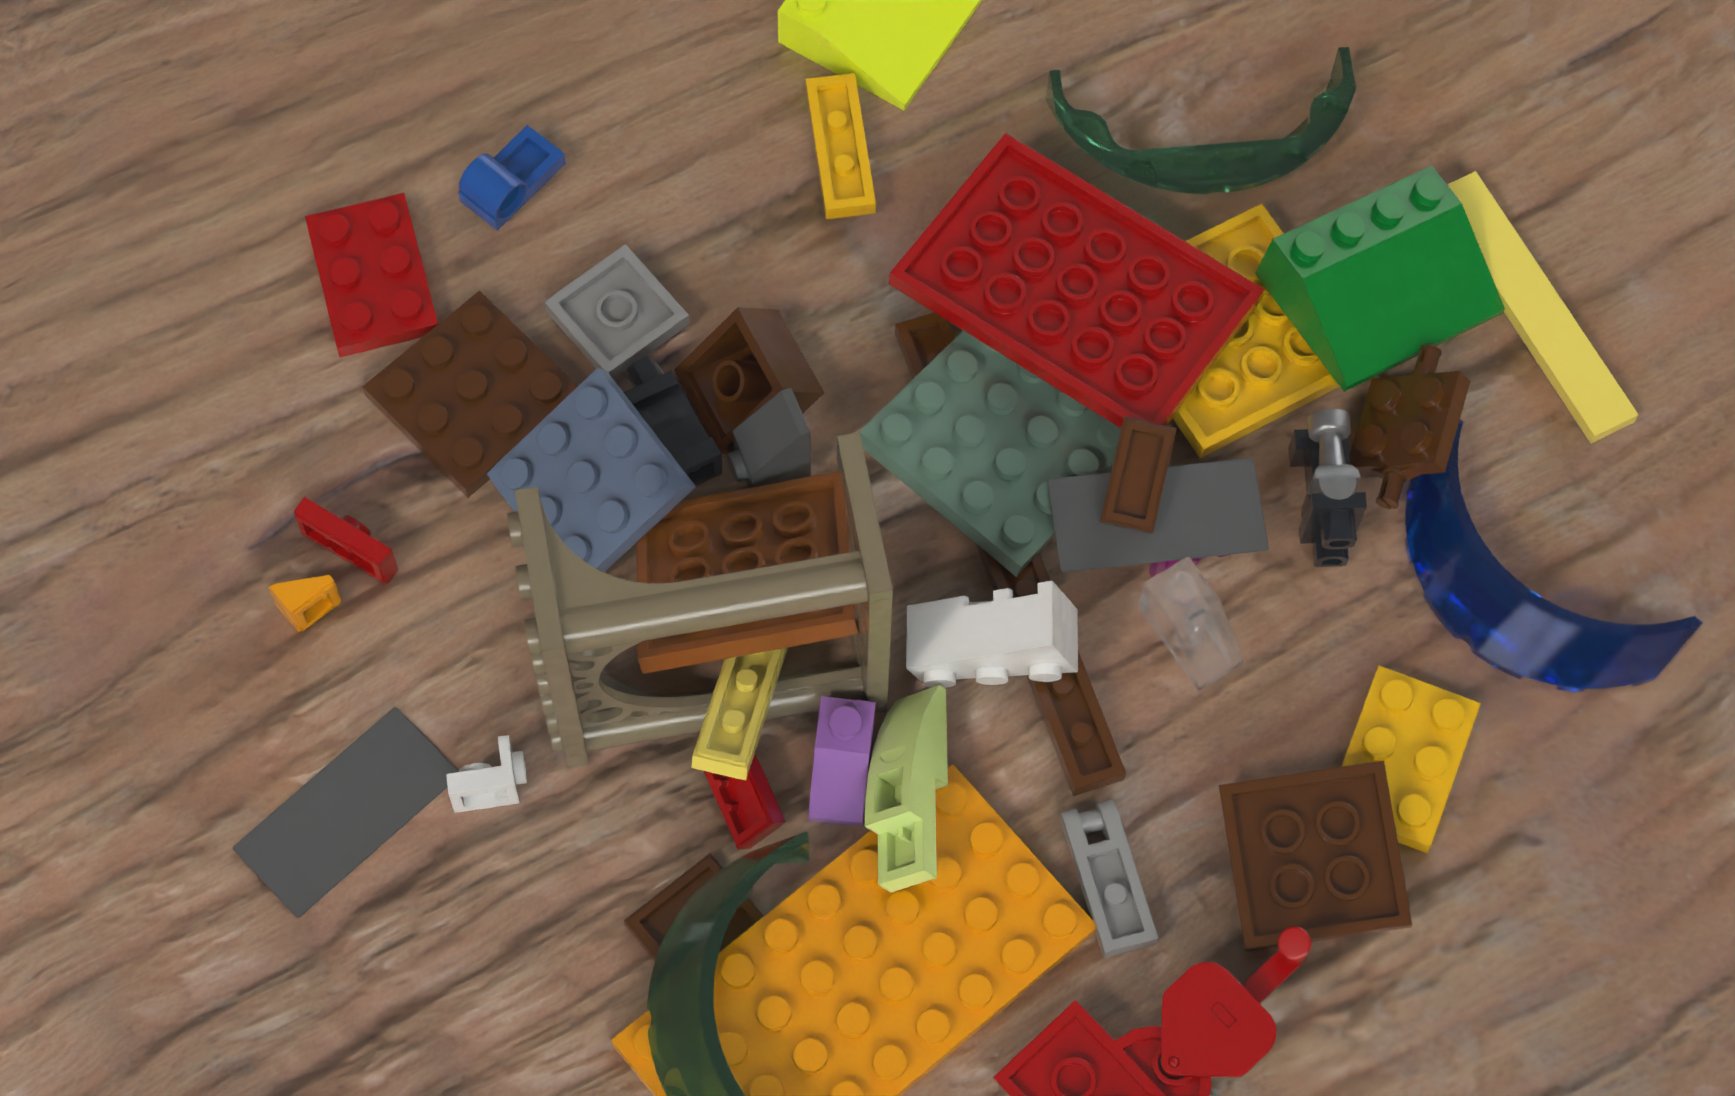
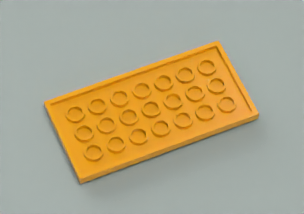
M952 764L948 767V786L935 790L936 879L892 893L879 886L878 834L870 830L611 1039V1043L654 1096H901L1093 936L1096 929L1094 921Z

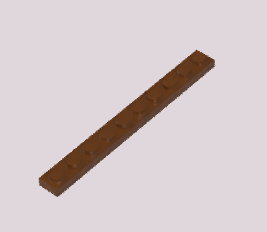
M936 313L895 324V335L912 379L955 339L949 321ZM977 545L993 590L1009 588L1013 590V598L1038 594V583L1051 581L1040 553L1016 577ZM1079 651L1078 672L1062 673L1060 680L1051 682L1033 681L1027 675L1072 795L1076 796L1123 781L1126 776L1125 768Z

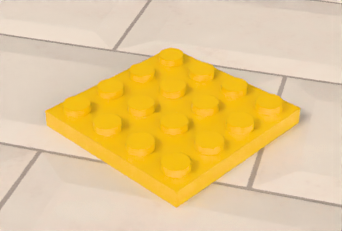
M1263 204L1255 206L1185 241L1265 289L1260 303L1173 416V420L1200 459L1340 387L1255 274L1272 239L1284 234Z

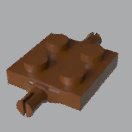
M1434 345L1420 346L1415 369L1410 374L1372 378L1349 455L1350 465L1358 469L1361 478L1380 477L1383 479L1376 503L1386 509L1398 508L1402 488L1407 480L1422 474L1445 473L1470 381L1461 371L1435 373L1442 351Z

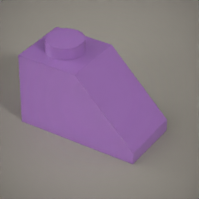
M821 696L808 821L863 826L867 779L875 728L876 702Z

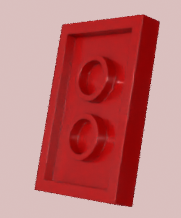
M405 193L305 216L339 357L422 338L438 325Z

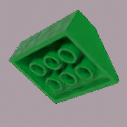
M1432 165L1273 238L1255 272L1256 276L1343 392L1418 356L1421 345L1439 346L1500 316L1505 310L1462 203Z

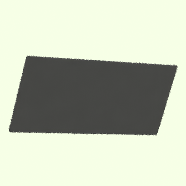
M1253 458L1168 466L1153 534L1100 523L1111 472L1047 480L1059 563L1062 572L1267 551L1269 549Z
M394 707L234 845L233 850L288 909L299 918L448 787L446 774L459 771Z

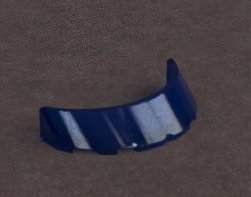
M1460 419L1445 473L1422 474L1410 479L1406 493L1405 546L1409 564L1413 563L1416 575L1425 591L1423 597L1436 617L1455 638L1467 642L1472 653L1491 666L1518 679L1524 676L1540 682L1557 685L1556 690L1584 692L1586 689L1612 688L1633 684L1632 687L1655 680L1687 647L1703 622L1696 616L1657 624H1621L1601 621L1557 606L1517 580L1504 568L1486 546L1477 532L1465 505L1458 469L1459 440L1464 424Z

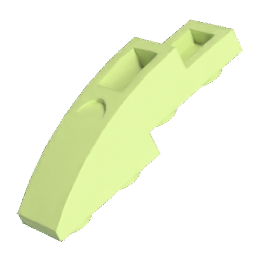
M941 685L896 700L885 716L872 752L865 797L864 826L878 834V885L891 893L937 878L935 790L948 786L946 689Z

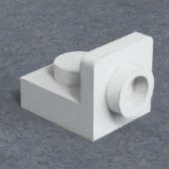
M509 735L498 736L501 766L492 767L487 763H473L461 767L459 772L446 774L448 794L454 813L520 803L517 785L527 783L526 766L523 751L513 752Z

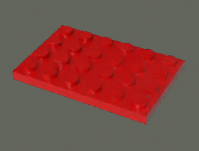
M1007 133L1002 136L889 274L888 283L1119 428L1122 426L1124 417L1167 426L1260 303L1265 290Z

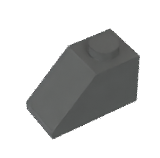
M790 387L776 394L732 431L734 451L727 453L729 465L737 482L745 480L748 488L811 476L810 430Z

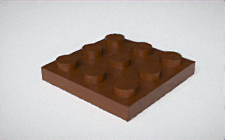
M480 290L362 386L365 396L467 498L488 482L490 478L487 476V473L578 387Z
M1384 760L1219 785L1245 951L1278 947L1279 935L1284 929L1292 926L1301 927L1306 930L1311 937V942L1412 927Z

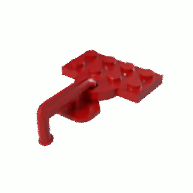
M1292 926L1284 929L1278 937L1277 944L1279 950L1242 985L1227 969L1219 964L1202 962L1193 965L1164 992L1162 996V1027L1154 1025L1136 1028L1117 1040H1114L1075 1000L1005 1065L993 1079L1008 1096H1210L1212 1087L1211 1077L1240 1078L1246 1075L1272 1049L1276 1040V1025L1272 1016L1261 1003L1306 961L1311 950V937L1301 927ZM1160 1057H1161V1068H1162L1163 1073H1164L1166 1076H1164V1075L1161 1073V1071L1159 1070L1158 1063H1159Z

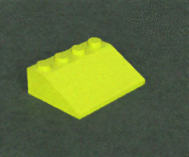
M785 0L777 11L778 43L837 75L855 73L857 86L905 111L983 0Z

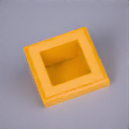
M330 575L281 582L268 587L277 608L299 633L301 631L304 632L342 601L335 581Z

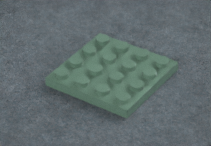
M962 331L859 432L863 450L1017 577L1055 537L1047 480L1110 473L1121 428L967 332Z

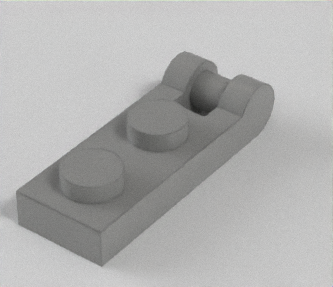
M1114 800L1096 803V809L1078 813L1077 809L1060 812L1059 819L1062 833L1069 846L1090 917L1095 924V934L1103 959L1156 945L1158 935ZM1102 830L1106 841L1089 845L1086 834Z

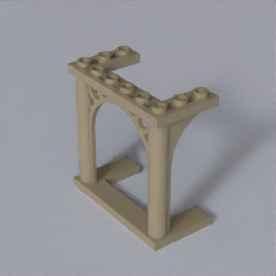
M860 432L837 436V464L854 541L852 552L673 583H642L621 579L596 569L575 555L556 534L543 509L538 486L515 490L518 511L507 513L512 546H524L527 564L515 566L521 601L532 599L535 618L524 620L528 647L537 678L544 715L546 716L553 752L564 751L567 768L589 765L588 751L701 731L714 689L681 694L653 693L622 684L602 672L604 667L618 654L645 640L857 604L859 634L850 636L855 664L779 677L765 720L819 711L821 696L876 702L875 714L887 712L893 588Z

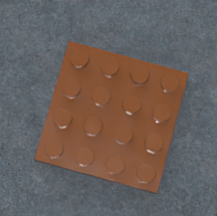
M839 471L680 501L636 543L637 582H681L852 552L850 522ZM857 604L645 640L637 644L638 662L642 673L645 674L858 635Z

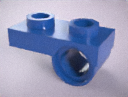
M526 125L494 157L485 153L475 158L468 165L459 182L460 190L458 194L460 202L498 231L566 164L565 153L530 126Z

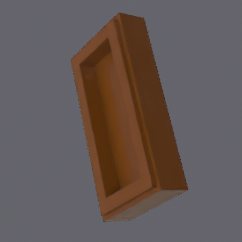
M1129 417L1123 418L1100 523L1153 534L1177 428Z

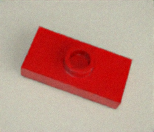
M306 497L295 508L294 516L303 536L383 584H388L398 571L392 549L371 537L370 530L354 517L345 515L341 519Z
M754 753L746 781L704 771L738 850L751 849L786 822L756 753Z

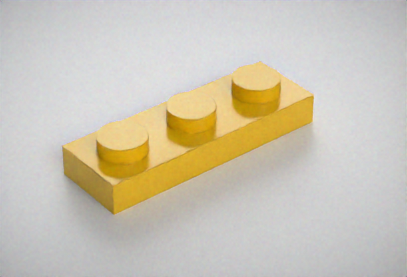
M855 73L805 79L825 218L834 219L876 214V200Z

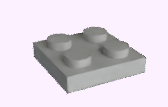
M626 244L544 301L545 311L596 369L600 368L607 371L613 379L626 371L632 363L641 360L690 325L689 314Z

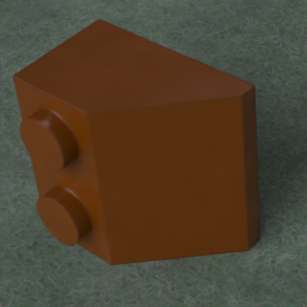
M737 307L674 369L709 436H712L722 454L734 451L732 431L780 391L792 388L802 414L824 394L822 387L779 310Z

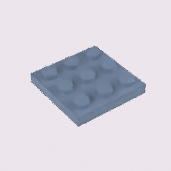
M600 368L591 373L487 473V476L514 512L518 511L515 490L538 486L543 509L556 534L575 555L602 572H606L696 487L609 373Z

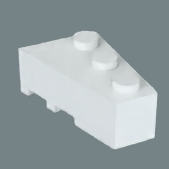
M1053 580L1038 583V594L1013 598V590L1005 588L993 591V601L969 602L968 597L959 596L908 605L906 669L918 680L923 681V685L927 687L941 685L944 688L956 685V679L976 678V682L980 684L999 685L1007 683L1008 676L1029 675L1030 680L1039 682L1060 680L1062 673L1078 672V609Z

